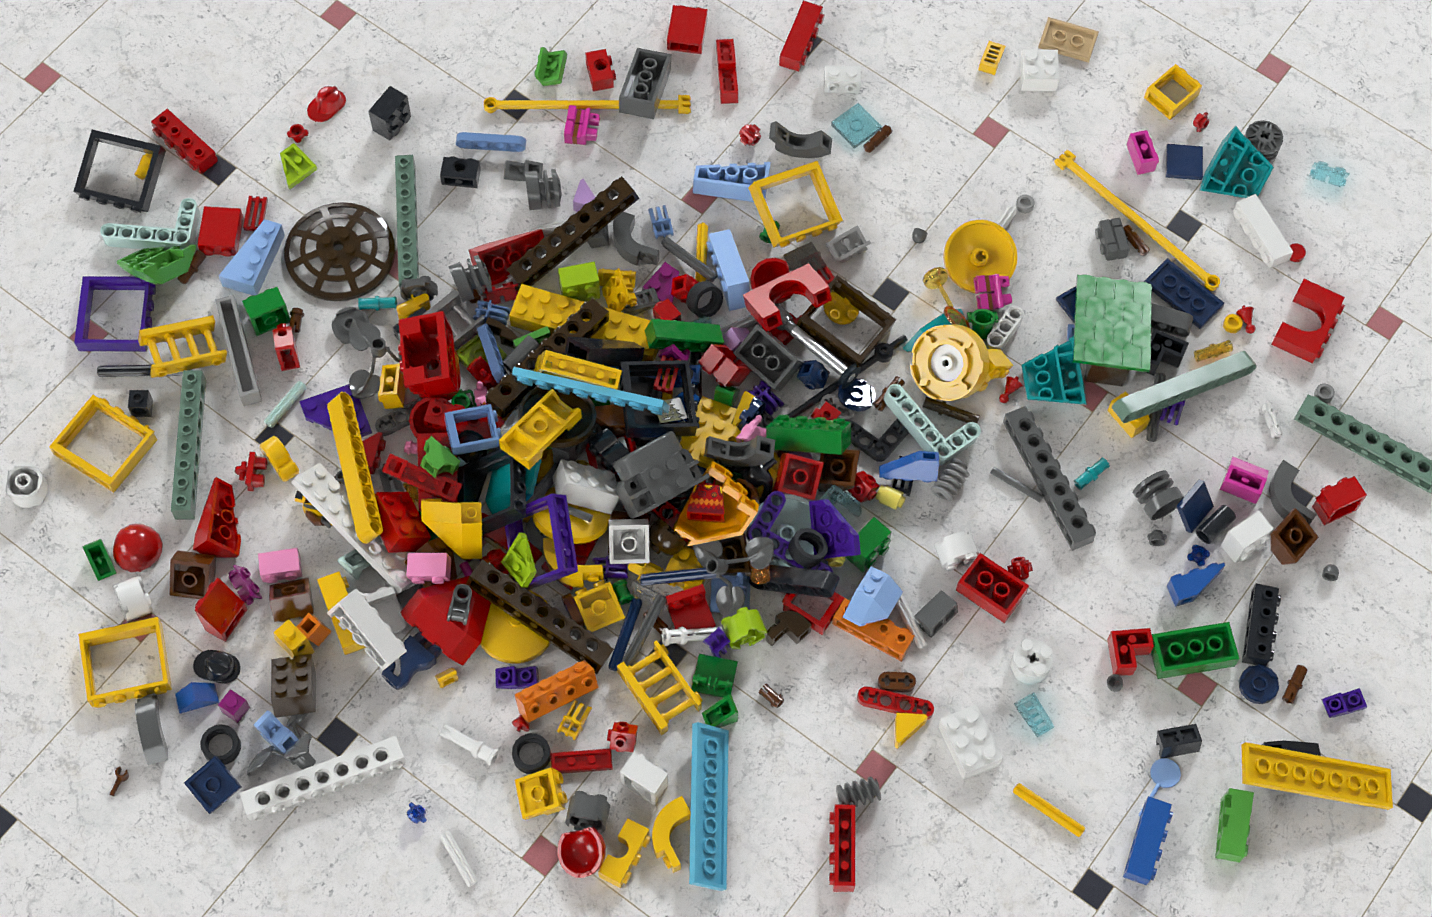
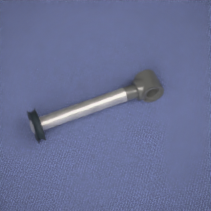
M778 304L777 308L780 311L783 324L776 328L779 331L786 330L841 376L838 380V385L842 384V389L847 388L856 379L861 367H856V363L849 367L845 366L793 322L792 315Z

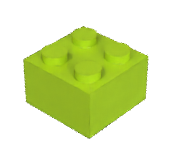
M595 261L558 268L561 295L584 302H589L592 298L595 300L600 299V285Z

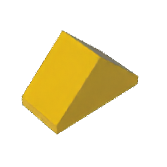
M896 713L894 747L898 749L926 724L928 717L925 714Z

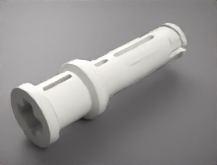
M684 627L674 630L663 628L662 642L664 646H669V644L673 643L685 645L687 641H703L718 627L687 630Z
M447 724L443 727L445 730H441L440 736L472 752L473 757L481 758L489 766L496 762L500 753L498 749L494 750L486 746L483 741L477 742Z

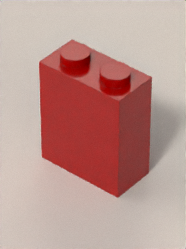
M673 5L667 36V50L702 54L708 9Z
M204 206L197 244L200 251L207 256L222 255L230 257L237 254L244 219L241 208Z

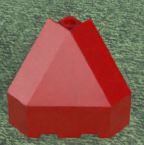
M469 576L418 589L400 612L409 625L417 627L422 632L421 635L433 645L439 646L443 650V654L462 666L481 644L491 604L490 601L472 590L467 624L463 625V622L453 620L446 621L455 587L460 584L466 585ZM464 594L457 595L459 598H466Z

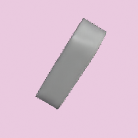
M831 394L822 397L821 407L826 401L828 403L831 401L833 402L832 406L841 412L839 418L845 419V421H852L854 411L843 406L839 398ZM848 412V415L841 416L842 413Z

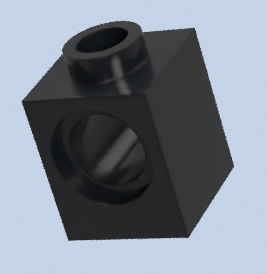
M129 390L128 409L131 415L134 417H152L153 398L149 390Z

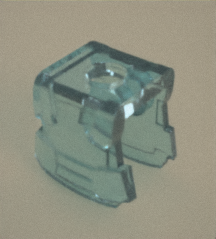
M832 485L820 498V500L828 499L833 506L836 503L841 504L854 516L859 517L862 514L860 502L848 492H843L836 485Z

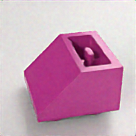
M1232 456L1219 490L1256 504L1264 489L1269 470Z

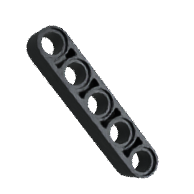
M769 565L765 569H754L749 584L759 590L831 598L840 578L835 573L829 571Z

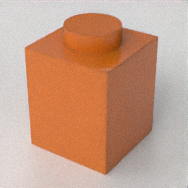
M310 613L296 626L308 640L318 647L332 632Z

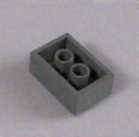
M758 324L733 353L777 391H781L804 363L769 331L766 332Z

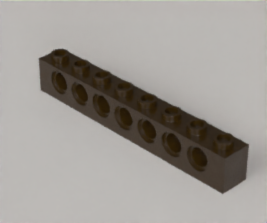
M621 176L619 179L614 180L604 191L599 192L592 201L586 203L576 214L571 215L561 226L556 227L550 235L543 238L534 248L528 250L518 261L513 262L507 271L520 286L521 284L533 286L640 198Z
M593 298L589 302H584L577 313L571 314L566 323L558 326L549 338H545L536 350H532L522 363L516 364L515 367L530 370V368L535 367L537 357L545 350L564 355L568 337L591 338L609 321V311ZM557 343H563L564 345L558 346V345H556V344H557ZM511 372L509 375H504L496 387H492L487 391L485 396L486 405L491 404L492 410H496V413L504 418L522 401L528 392L537 388L538 385L533 383V386H527L517 383V378ZM504 392H509L510 394H509V395H503L502 393H504Z
M482 559L469 576L466 585L576 661L581 662L585 660L594 669L595 674L599 673L614 649L607 642L594 636L591 631L578 625L575 620L566 617L559 609L550 606L541 597L528 591L527 588L521 587L509 575L497 570L493 564L487 563Z

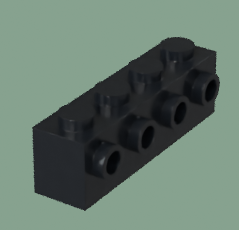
M1255 583L1251 590L1242 663L1267 666L1269 661L1273 660L1274 650L1272 649V643H1275L1277 632L1274 631V625H1277L1279 613H1276V609L1280 606L1281 595H1278L1279 588Z

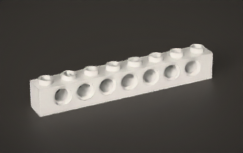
M395 735L240 792V796L249 820L258 821L265 818L267 814L280 813L286 807L302 805L305 800L321 798L325 795L324 793L329 791H340L348 784H359L367 777H378L386 770L399 769L406 761ZM381 755L388 756L383 762L377 760ZM367 762L366 768H358L360 763ZM341 770H349L345 776L339 775ZM322 777H329L326 783H319ZM302 784H309L308 789L300 790ZM283 791H290L287 797H280ZM264 798H270V801H269L268 804H266V805H261V804H260L261 801H262V799H264Z

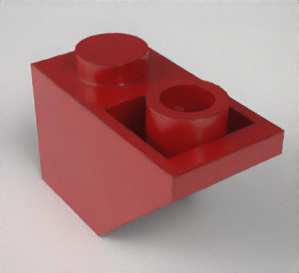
M377 432L362 441L369 472L373 475L376 468L379 469L380 454L381 451L384 452L386 447V440H384L381 432Z

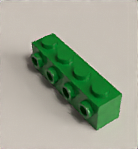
M651 319L645 329L648 346L651 349H664L674 344L680 351L688 349L690 352L705 353L711 344H724L721 328L718 324Z

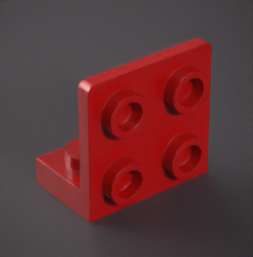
M703 584L666 596V607L675 629H679V627H684L686 630L716 627L705 598L706 590Z

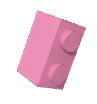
M298 548L258 554L260 576L263 582L276 583L278 580H295L298 577H302L301 558Z
M408 553L406 576L412 583L424 584V581H432L434 584H443L444 581H450L451 557L447 553Z

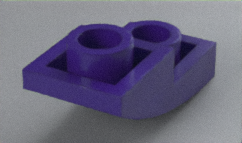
M510 666L495 669L497 689H525L539 682L537 666L523 668Z
M1360 688L1343 694L1340 692L1321 699L1329 718L1367 708Z

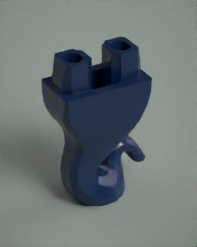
M421 631L413 637L409 635L403 642L407 652L399 657L400 674L398 676L394 674L395 661L382 671V677L396 690L405 688L415 673L432 668L437 663L436 659L442 653L441 648L435 644H432L428 649L423 646L428 640L421 635Z

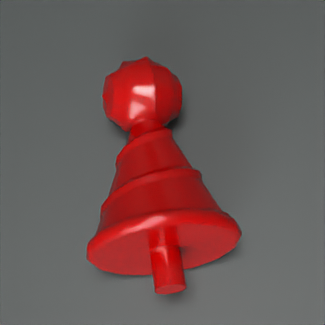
M1243 305L1236 312V315L1240 316L1247 325L1245 328L1246 332L1252 334L1256 330L1255 325H1252L1254 308Z
M1006 377L1005 392L1000 395V402L1007 403L1009 395L1023 387L1022 383L1018 381L1019 377Z
M519 715V717L512 721L513 726L517 728L516 731H530V722L528 723L522 715Z

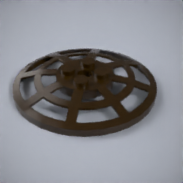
M346 202L323 205L305 214L290 230L284 247V260L291 279L305 293L327 301H348L368 294L385 280L395 258L393 234L384 219L365 206ZM343 207L357 209L353 215L342 213L330 215L328 209ZM321 212L323 218L315 221L306 231L298 229L307 219ZM364 212L374 216L385 230L374 232L370 225L360 217ZM332 219H349L345 227H335ZM324 222L326 223L328 229L321 235L312 233L317 226ZM356 223H359L368 233L357 235L352 229ZM293 236L302 237L300 243L301 257L290 261L289 247ZM388 237L389 252L384 263L375 258L378 250L377 239ZM307 239L316 241V250L306 254ZM372 241L370 255L361 251V242ZM338 244L344 246L341 250L334 249ZM319 257L320 261L324 264L321 271L315 269L309 260ZM358 258L366 261L359 269L352 272L350 265ZM304 264L310 273L318 277L314 287L302 281L295 273L294 268ZM371 265L381 269L380 273L372 281L358 288L355 281L356 277L363 274ZM330 268H343L345 275H328ZM325 280L330 282L348 281L351 291L333 293L321 291Z

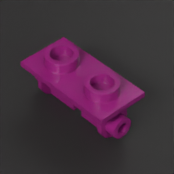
M233 565L235 570H231L228 573V578L235 589L242 586L237 592L242 601L247 605H251L254 602V598L262 599L259 593L260 588L251 580L249 570L245 567Z

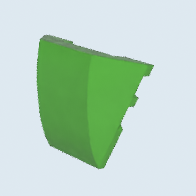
M189 245L184 249H180V246H174L168 250H164V247L143 248L117 260V264L126 272L144 281L163 284L188 272L196 245Z

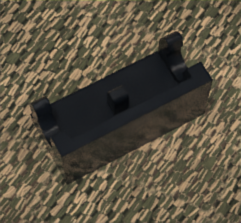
M1197 724L1157 731L1156 745L1160 746V759L1200 751L1202 738Z

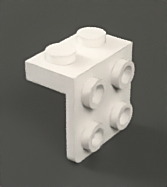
M393 586L382 587L377 592L371 594L364 593L369 605L378 611L379 617L391 627L393 634L406 629V623L400 613L401 609Z

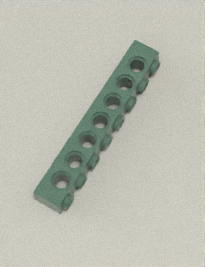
M413 155L395 156L399 287H401L403 279L419 278L416 168Z
M183 370L171 512L175 520H195L206 378L202 370Z
M1307 395L1294 420L1419 488L1432 493V460L1426 458L1420 452L1411 450L1405 444L1391 439L1387 434L1372 429L1370 425L1359 422L1353 416L1344 414L1336 407L1322 402L1318 397Z

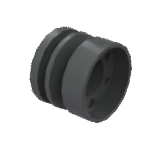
M1255 121L1249 125L1244 136L1249 139L1251 144L1272 165L1283 143V133L1276 124L1270 121Z
M556 168L551 169L552 177L549 178L547 170L543 171V178L539 179L537 171L525 172L529 210L541 209L543 200H546L548 208H551V199H555V206L560 207L562 193L560 178L556 173Z
M478 255L474 256L476 265L472 266L470 259H467L468 268L464 269L460 262L448 266L463 303L474 299V289H477L481 296L484 295L481 288L484 285L488 293L493 291L492 280L486 265Z
M1166 470L1156 472L1147 477L1132 492L1138 498L1140 504L1147 503L1143 509L1151 520L1160 519L1177 508V504L1184 497L1178 487L1170 488L1174 481L1172 478H1169L1170 475Z

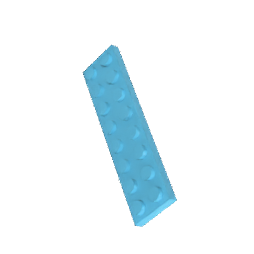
M514 367L512 372L517 381L527 386H533L534 383L540 386L539 388L551 390L552 387L560 393L569 395L572 392L577 394L576 396L585 399L591 396L596 401L603 403L610 400L614 405L625 407V404H628L632 409L644 411L645 408L656 415L669 413L670 406L661 399Z
M696 722L692 724L689 884L723 891L727 889L729 730Z

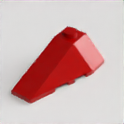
M537 229L469 249L472 266L477 264L474 256L478 255L486 265L492 280L491 285L503 282L510 275L507 269L511 264L518 261L528 250L534 248L544 238L543 230Z
M218 477L213 480L195 533L193 550L201 554L216 555V558H237L240 553L241 535L237 533L236 525L239 523L238 518L234 515L233 508L236 505L233 487Z

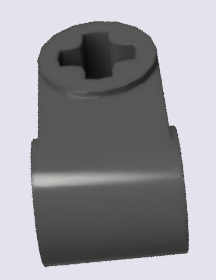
M460 584L455 587L446 621L453 620L463 622V625L467 624L472 590L468 585ZM464 594L466 598H459L457 595Z

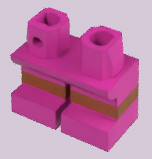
M569 105L564 130L565 143L586 145L587 141H596L598 131L597 129L589 128V126H599L600 115L591 113L590 108L581 110L576 109L574 105Z
M994 274L979 275L973 278L975 294H979L976 296L978 309L997 310L1012 303L1011 293L1002 295L1001 288L1009 287L1008 276Z

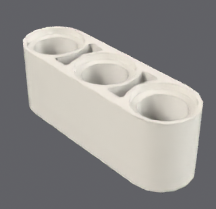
M1013 305L1007 309L988 335L985 344L987 349L1002 350L1021 325L1024 315L1021 307Z

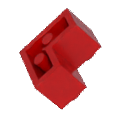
M1151 628L1110 632L1107 641L1113 675H1133L1137 668L1135 656L1149 655L1154 647Z

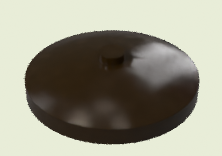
M537 387L528 392L520 403L518 420L550 390ZM551 387L566 405L572 409H581L582 418L569 431L567 429L564 430L548 447L566 448L583 442L591 435L596 424V409L592 400L589 397L588 399L576 396L577 394L572 392L569 395L563 394Z

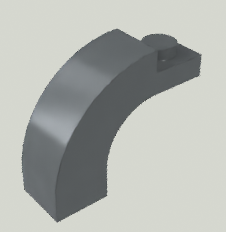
M777 121L772 122L770 125L769 139L775 143V149L785 155L798 158H819L831 154L832 138L822 130L811 134H796L787 130Z
M622 212L613 221V240L618 253L626 261L636 266L639 260L646 264L657 265L659 262V250L641 245L632 238L631 233L635 226V215Z
M757 435L748 442L737 443L709 436L706 438L704 456L719 460V464L727 466H758L773 459L775 440Z
M1283 460L1270 482L1269 494L1272 505L1283 519L1293 508H1296L1310 525L1317 514L1300 504L1294 498L1291 491V484L1300 470Z
M144 696L141 699H137V703H135L136 721L147 764L168 760V748L160 722L158 696Z

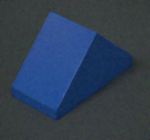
M191 682L175 694L180 714L219 703L215 683Z

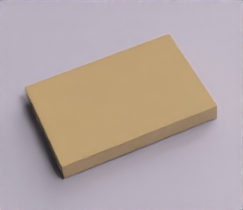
M1048 17L1038 48L1058 50V54L1089 63L1099 31Z

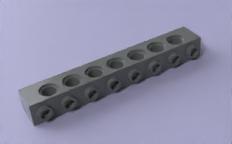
M1026 406L1006 413L1003 423L1037 487L1044 496L1043 498L1071 550L1073 551L1093 543L1096 536L1095 527L1087 520V513L1083 507H1080L1077 494L1071 490L1067 476L1062 474L1059 461L1054 459L1051 446L1043 439L1041 428L1036 426L1033 413L1028 411ZM1021 427L1027 428L1028 431H1023ZM1029 443H1034L1037 447H1032ZM1038 459H1043L1046 463H1041ZM1046 475H1052L1055 479H1049ZM1055 491H1060L1063 495H1057ZM1064 507H1068L1072 511L1068 512L1064 509ZM1073 524H1079L1081 528H1075Z

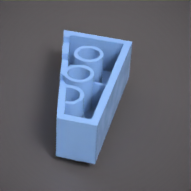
M764 162L763 165L748 163V165L743 166L730 164L723 167L720 164L697 165L693 179V193L754 202L748 187L754 181L769 177L771 162ZM767 189L762 190L764 198H766Z
M263 220L220 273L219 278L223 287L250 295H258L284 239L285 234L282 224Z
M728 229L709 234V242H706L707 250L709 253H712V264L716 266L717 278L720 279L728 309L732 311L745 308L743 294L750 291L749 279L731 231Z

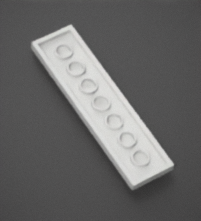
M320 463L292 480L291 483L398 593L414 584L406 576L407 565L404 562L408 559L407 552L388 553L380 535L368 544H364L358 539L347 491Z

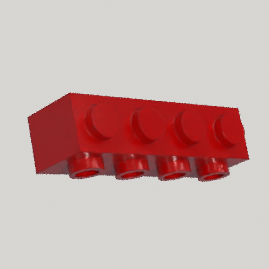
M803 0L780 53L779 66L798 72L801 66H805L807 51H811L813 46L812 39L817 37L818 25H822L825 14H822L823 6Z
M168 108L151 121L153 133L158 138L164 139V143L170 149L176 150V154L182 160H187L188 165L194 171L197 170L203 174L218 162L215 151Z
M430 399L423 420L424 426L447 432L445 413L462 410L465 407L459 404L452 406L441 399H436L435 401ZM497 415L498 422H495L496 428L501 429L505 420H502V417ZM487 417L455 423L458 435L464 430H473L482 435L484 439L492 438Z
M835 804L834 810L830 812L829 824H833V832L829 834V844L833 845V852L829 853V865H833V873H829V885H833V892H854L855 805Z

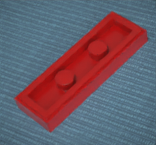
M609 748L551 753V768L558 770L561 774L613 770L612 751Z

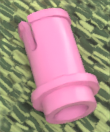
M410 440V442L406 441L404 452L407 455H410V453L418 455L417 443H413V440Z

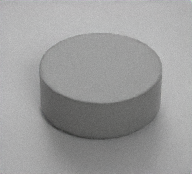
M1021 195L1017 198L1016 208L1021 213H1029L1033 210L1035 201L1030 195Z
M1325 383L1318 385L1314 392V396L1324 403L1330 402L1335 394L1333 387Z

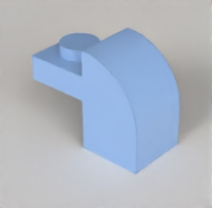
M268 710L254 724L261 733L260 735L283 754L298 740L294 733L283 726Z

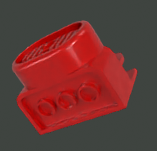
M444 311L398 320L400 332L398 351L402 355L399 365L401 372H403L404 387H409L413 394H418L422 399L429 397L445 398L447 401L451 400L460 389L461 376L459 357L454 347L453 331Z

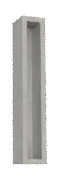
M231 295L215 299L243 406L262 402L235 297Z

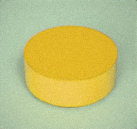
M1236 314L1227 315L1223 322L1224 329L1229 333L1239 332L1243 325L1241 317Z

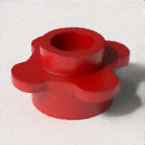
M1204 112V114L1199 113L1194 118L1193 126L1197 127V132H1201L1202 128L1205 129L1208 126V112Z
M300 124L292 125L290 131L287 132V136L294 139L295 143H300L309 134L308 130L304 129Z

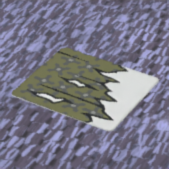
M681 398L664 400L670 406L669 413L658 415L660 423L687 419Z

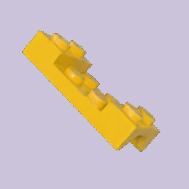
M551 389L499 439L500 448L530 470L542 458V452L564 430L567 429L569 431L582 418L581 409H572L562 402L556 392Z

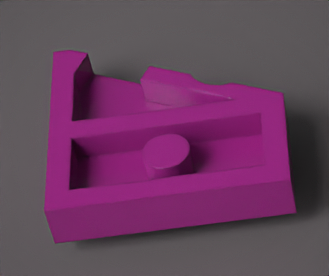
M664 262L645 283L642 291L655 288L659 301H664L668 298L673 303L674 296L671 295L672 278L680 276V272Z

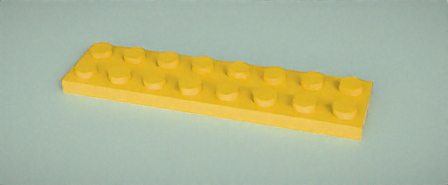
M1248 742L1241 744L1242 784L1386 810L1393 808L1391 769Z

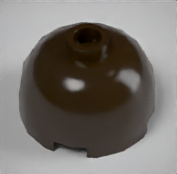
M660 518L651 525L649 540L652 545L650 547L658 555L661 552L665 555L677 554L686 545V542Z

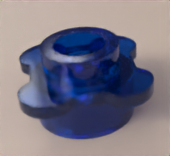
M1193 545L1192 552L1187 555V559L1202 567L1205 565L1206 558L1210 556V552L1202 546Z
M413 802L409 803L408 818L416 824L420 821L425 823L427 821L425 809L421 805H415Z

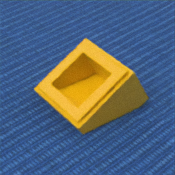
M453 667L435 675L440 688L458 681L457 672Z

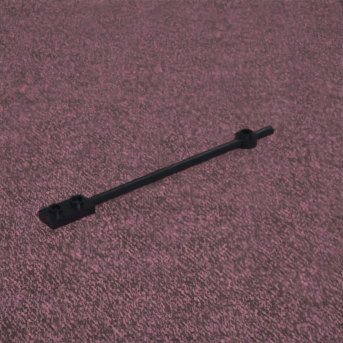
M902 335L890 344L879 343L875 347L874 355L859 366L861 367L860 373L877 361L882 363L890 361L893 356V350L908 341L907 337ZM838 380L787 414L789 418L798 417L821 401L822 397L837 390L840 386L838 385Z

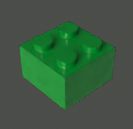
M278 287L266 289L264 292L249 296L246 300L242 301L256 336L276 329L277 325L281 323H290L287 306Z
M873 517L858 532L861 555L846 556V559L862 573L867 568L873 567L877 562L876 559L888 552L892 531Z

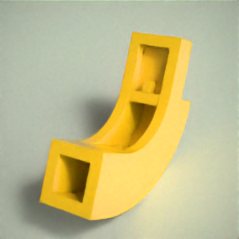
M543 538L546 563L549 570L554 571L558 569L554 540ZM577 565L578 572L558 579L566 585L584 588V581L586 580L589 582L604 580L603 565Z
M682 796L669 802L659 812L652 831V844L655 856L658 859L664 855L665 857L662 858L667 869H672L673 873L681 870V863L670 844V835L677 826L691 818V812Z

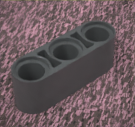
M1151 303V329L1155 328L1180 337L1189 336L1193 323V316L1191 314Z

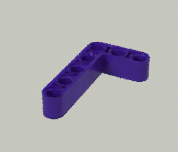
M774 491L765 499L748 528L746 537L748 541L754 539L751 534L752 530H759L761 537L777 541L778 546L774 549L773 554L775 558L790 567L803 568L793 559L786 558L785 552L788 549L789 542L770 531L786 502V497L782 492ZM772 496L780 498L779 506L772 504ZM763 512L770 515V522L766 523L762 520L761 515ZM820 562L815 567H810L813 570L824 569L825 571L833 572L832 568L823 562Z

